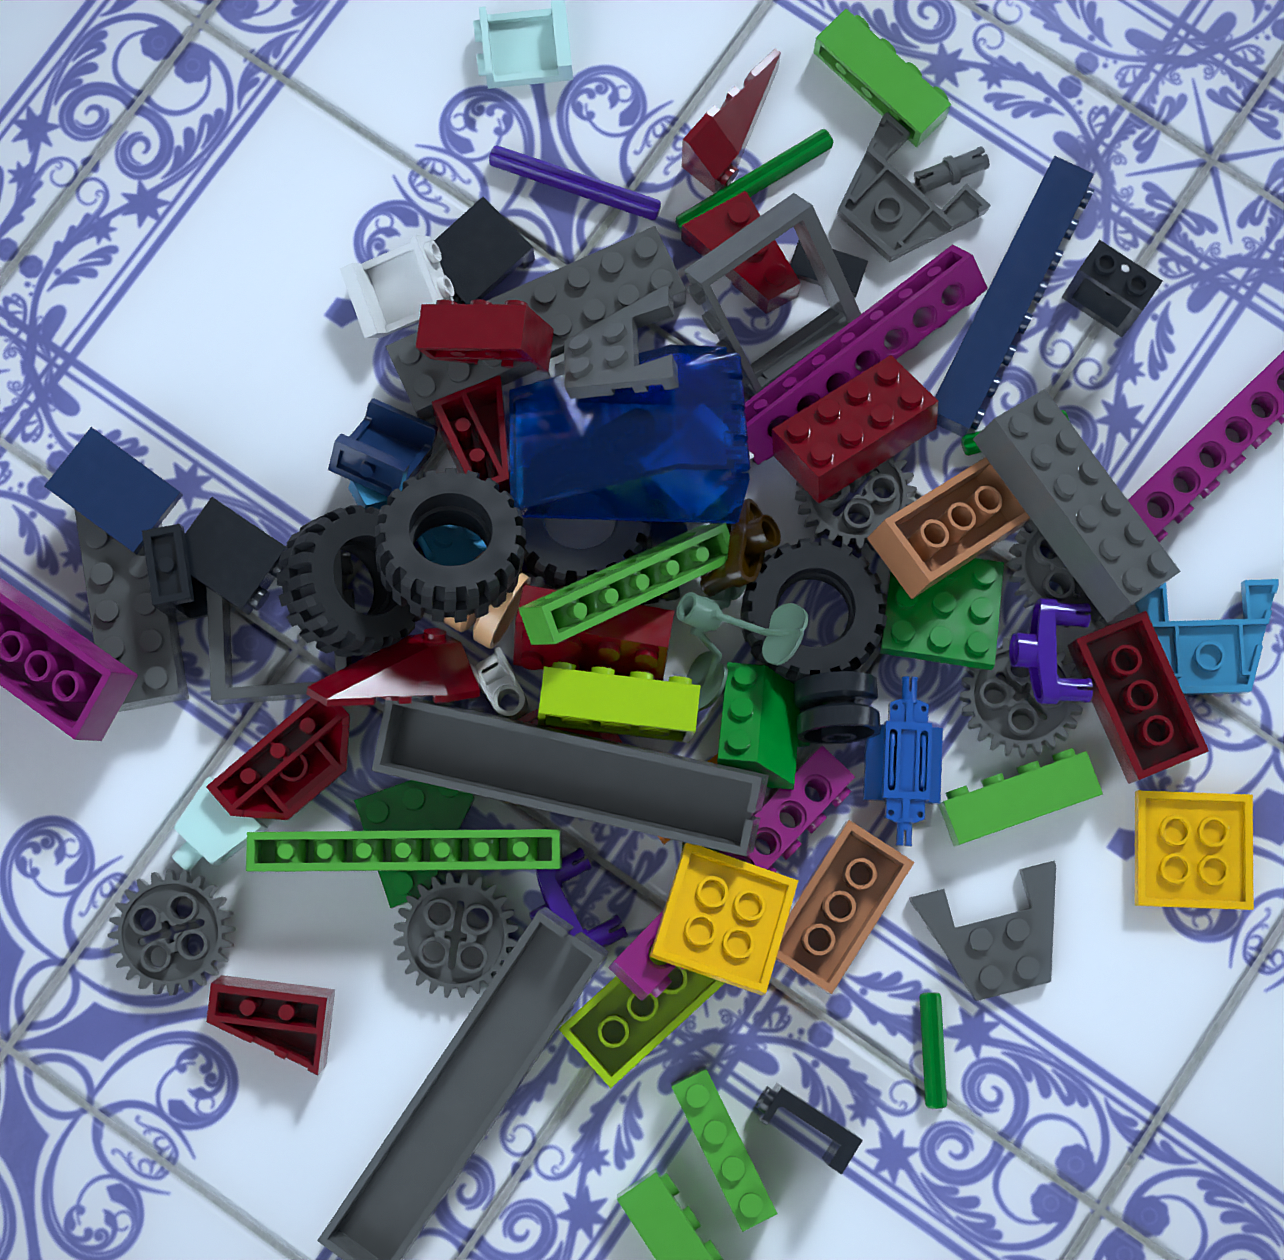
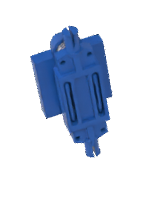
M903 676L901 678L902 696L901 699L889 703L888 721L881 724L879 735L865 740L863 800L885 802L884 818L897 823L895 846L904 845L911 847L912 824L925 820V804L938 805L941 803L943 728L932 727V723H928L929 704L917 700L918 677L912 676L910 678V676Z

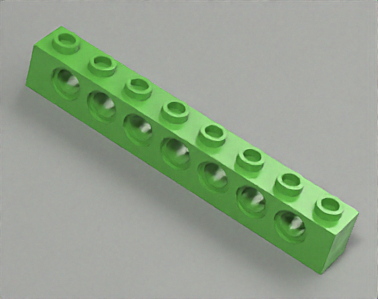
M562 830L247 832L246 871L562 869Z

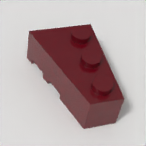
M744 191L683 224L681 241L688 247L694 248L702 256H705L761 215L748 193ZM773 240L725 274L732 281L733 286L766 314L797 298L801 285L776 240Z
M441 299L437 300L436 304H421L416 349L432 360L478 364L479 359L502 360L501 367L513 368L514 361L528 362L537 366V371L549 372L554 329L524 301L507 300L505 304H492L485 300H471L470 304H458L451 300Z
M501 375L432 401L436 425L460 474H467V470L479 473V479L486 481L487 478H490L499 484L500 493L507 491L511 495Z
M221 975L210 986L206 1022L244 1041L254 1042L274 1052V1055L284 1060L287 1058L308 1068L307 1071L318 1076L327 1064L335 989Z

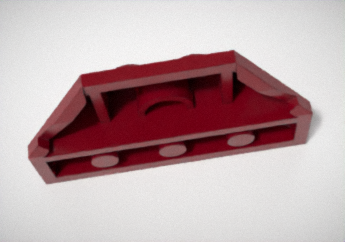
M311 697L209 783L206 788L230 816L289 821L347 771L350 714L343 706L326 707Z

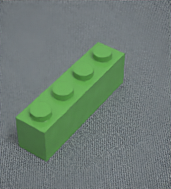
M845 9L816 37L813 53L879 114L883 116L888 112L910 132L908 140L915 147H918L947 118L951 103L945 92L937 86L932 87L923 79L920 70L914 64L906 63L901 59L888 40L884 38L879 39L870 30L868 23L861 16L853 15L848 9Z
M1071 748L1052 755L1054 763L1040 767L1037 760L1017 767L1016 769L1019 774L1017 776L1004 779L1003 774L1000 773L981 780L983 788L969 792L966 785L946 792L947 800L938 805L953 846L964 844L1103 795L1087 751L1076 755L1074 749Z
M706 1067L671 1083L677 1100L742 1232L777 1215L778 1213Z
M655 1168L617 1194L619 1204L656 1260H724L712 1240L710 1239L704 1243L696 1231L701 1227V1224L689 1206L684 1209L681 1208L674 1197L680 1192L667 1172L661 1176Z

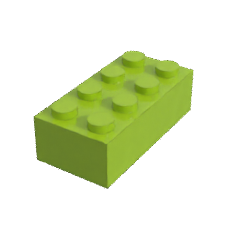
M554 662L552 667L544 666L538 725L690 743L696 732L701 685L692 684V679L671 676L669 681L653 680V674L637 671L630 672V677L614 675L615 670L606 667H592L591 672L575 670L576 665L565 662Z
M650 957L651 961L657 965L666 964L664 961ZM676 966L667 975L672 980L669 986L657 998L650 993L641 1001L615 976L559 1028V1031L611 1089L725 983L687 969L682 970Z

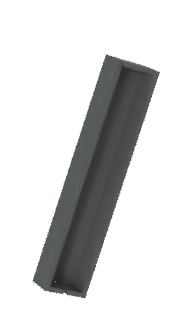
M412 697V704H399L397 701L390 700L385 701L372 771L743 856H747L754 851L760 817L753 816V813L762 810L769 775L442 703H434L433 701Z
M544 907L536 913L317 1241L342 1260L404 1259L609 954L607 949L582 932L575 936L571 935L570 933L574 927L548 908Z

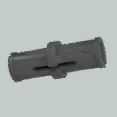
M980 146L975 150L954 158L951 155L944 157L941 163L914 172L916 187L921 185L918 190L925 194L948 183L951 185L958 184L963 177L989 169L988 155L982 156L985 153V149Z

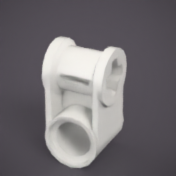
M500 647L495 648L494 654L479 663H470L479 688L483 694H486L498 716L517 720L526 714L528 710L527 698L515 678L516 674ZM515 694L520 697L519 704L514 710L505 711L500 708V701L505 695Z

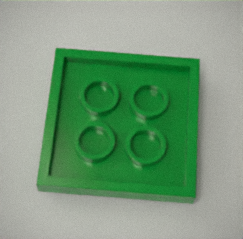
M975 558L913 599L909 597L889 569L886 593L887 606L885 607L887 621L886 627L882 632L880 654L992 671L996 659L1004 562Z

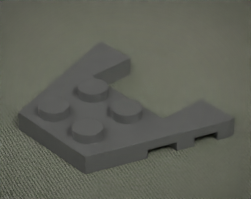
M886 112L882 116L859 168L844 195L837 215L888 262H892L984 215L991 205L966 184L942 209L938 208L887 162L909 139L910 132Z
M668 285L660 287L564 341L565 390L570 399L614 395L615 389L632 387L635 393L648 392L650 385L662 384L665 390L679 387L678 367L672 354L639 365L637 329L674 316L673 295Z
M1055 860L1019 869L1029 909L955 927L945 889L909 897L912 906L927 925V929L933 938L936 939L946 954L948 961L975 1001L1051 982L1056 884Z

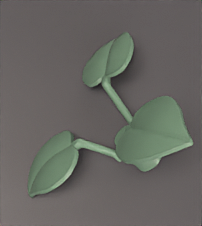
M747 585L740 588L734 586L712 597L708 596V598L693 592L685 594L678 604L677 618L691 625L690 633L696 635L710 650L700 654L694 660L687 674V678L692 679V684L701 685L698 712L710 707L719 698L728 676L727 667L720 663L722 653L703 632L715 631L724 621L767 636L762 647L763 657L770 664L781 665L794 655L803 639V631L808 625L806 610L793 603L781 605L773 612L769 628H763L722 612L724 608L730 606L731 600H736L743 594Z

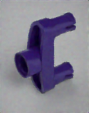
M1039 598L1032 611L1029 633H1013L1009 644L1010 663L1012 667L1029 668L1032 690L1039 704H1057L1058 701L1090 703L1092 700L1093 690H1087V688L1093 687L1091 678H1059L1057 674L1056 626H1081L1082 628H1087L1091 620V615H1085V612H1091L1088 603H1058L1056 599Z
M581 847L562 857V869L535 870L545 904L529 912L531 921L539 910L546 907L574 927L570 933L571 935L575 936L582 932L604 948L622 938L628 937L624 926L612 933L609 932L622 923L617 914L588 931L585 928L583 929L561 889L563 888L562 883L592 869L588 858L573 865V863L583 859L586 855Z

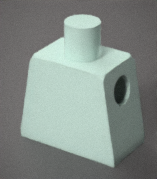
M210 776L204 781L174 826V829L186 842L172 855V858L188 872L202 857L212 865L219 866L247 845V832H265L268 828L258 818L230 816L206 788L215 779Z

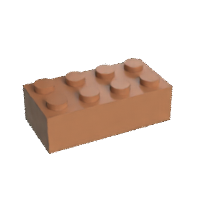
M985 457L885 519L867 539L909 597L913 599L1018 531L1031 518Z
M846 821L791 906L776 960L826 993L832 994L915 862L852 821Z

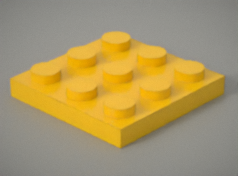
M1135 791V906L1254 910L1253 795Z
M685 843L649 957L763 996L767 992L799 880L699 845Z

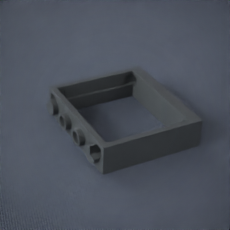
M795 193L788 196L684 270L690 282V285L687 286L690 296L699 306L702 305L705 311L702 315L705 325L720 340L716 343L717 349L727 362H731L734 368L730 371L732 378L740 388L746 386L754 394L760 392L861 315L813 205ZM794 227L830 308L750 365L710 285Z
M339 549L333 566L334 582L342 599L355 610L353 589H348L347 574H353L351 553ZM206 587L211 701L218 705L311 698L306 694L307 686L315 682L233 687L230 604ZM335 655V672L353 664L351 663V656L339 657Z

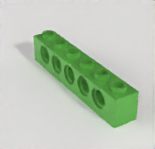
M726 523L698 526L519 607L518 609L531 645L559 643L721 567L728 560L730 534Z

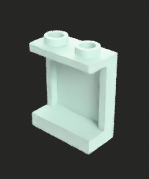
M551 0V8L500 14H487L486 6L479 7L480 20H473L475 42H482L483 53L477 54L479 76H486L488 89L573 80L565 0Z

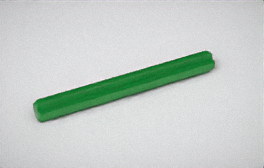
M826 129L819 130L681 213L675 218L678 229L681 232L683 224L744 191L748 193L749 197L753 196L823 154L833 146L834 142L831 135Z

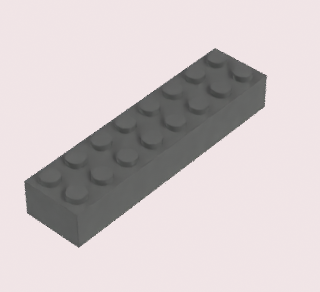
M653 226L487 301L492 304H505L507 300L526 302L536 314L554 329L551 359L564 353L565 340L662 286L668 285L673 295L674 309L686 304V288L656 226ZM418 332L386 345L389 356L417 417L425 421L434 417L431 403L434 400L501 375L502 386L537 371V366L528 362L514 361L513 368L501 367L502 360L479 359L478 364L432 360L416 349Z

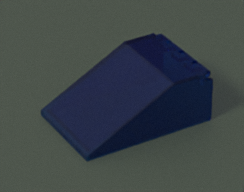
M673 344L639 353V365L671 354L673 355L678 367L679 387L665 390L663 385L660 384L650 385L648 392L635 393L633 388L630 387L615 389L614 395L570 399L565 390V374L510 389V495L514 499V507L520 509L523 518L728 524L739 522L750 480L749 473L742 472H747L751 468L749 444L747 443L746 413L744 412L745 398L740 354L727 353V347Z

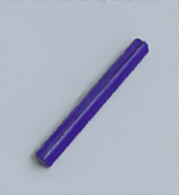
M498 145L493 146L489 155V164L504 171L652 221L656 220L659 215L661 201Z

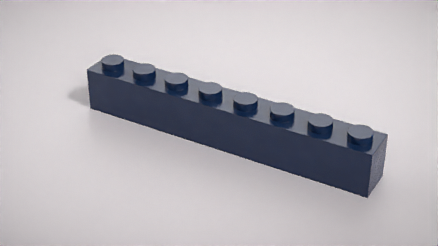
M1054 155L937 391L935 398L939 401L938 426L961 437L966 435L970 428L977 430L986 412L980 406L985 396L993 398L1002 380L996 374L1001 364L1008 367L1018 347L1011 343L1017 332L1022 335L1024 334L1032 319L1033 314L1027 312L1032 300L1037 303L1040 302L1049 284L1043 281V278L1048 269L1053 272L1055 271L1064 253L1058 247L1063 238L1071 239L1079 223V220L1073 217L1078 207L1086 208L1095 190L1089 187L1094 176L1093 173Z

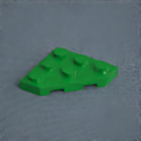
M409 780L356 799L354 802L364 831L459 830L475 797L471 793ZM439 870L378 871L391 909L409 903L406 899L408 894L419 898L421 895L417 886L420 883L430 890L432 888V876L437 877Z

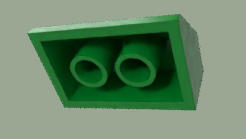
M728 662V676L725 684L717 764L769 775L768 788L794 790L798 746L796 716L800 714V708L795 706L794 684L775 673L774 670L766 665Z

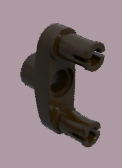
M747 498L736 503L726 513L709 519V525L726 523L730 534L728 560L721 567L700 577L702 579L700 580L701 589L707 596L712 597L734 586L740 588L755 581L759 575L765 551L780 544L781 533L777 523L771 516L763 515L758 505L752 499Z

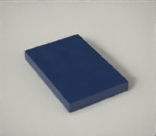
M90 427L44 485L45 488L136 555L144 546L142 531L158 528L183 496L179 490L92 427Z

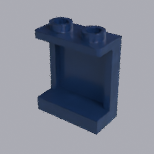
M373 398L368 403L364 420L350 436L341 433L335 440L328 470L388 497L394 489L402 491L403 482L416 476L430 458L438 427Z

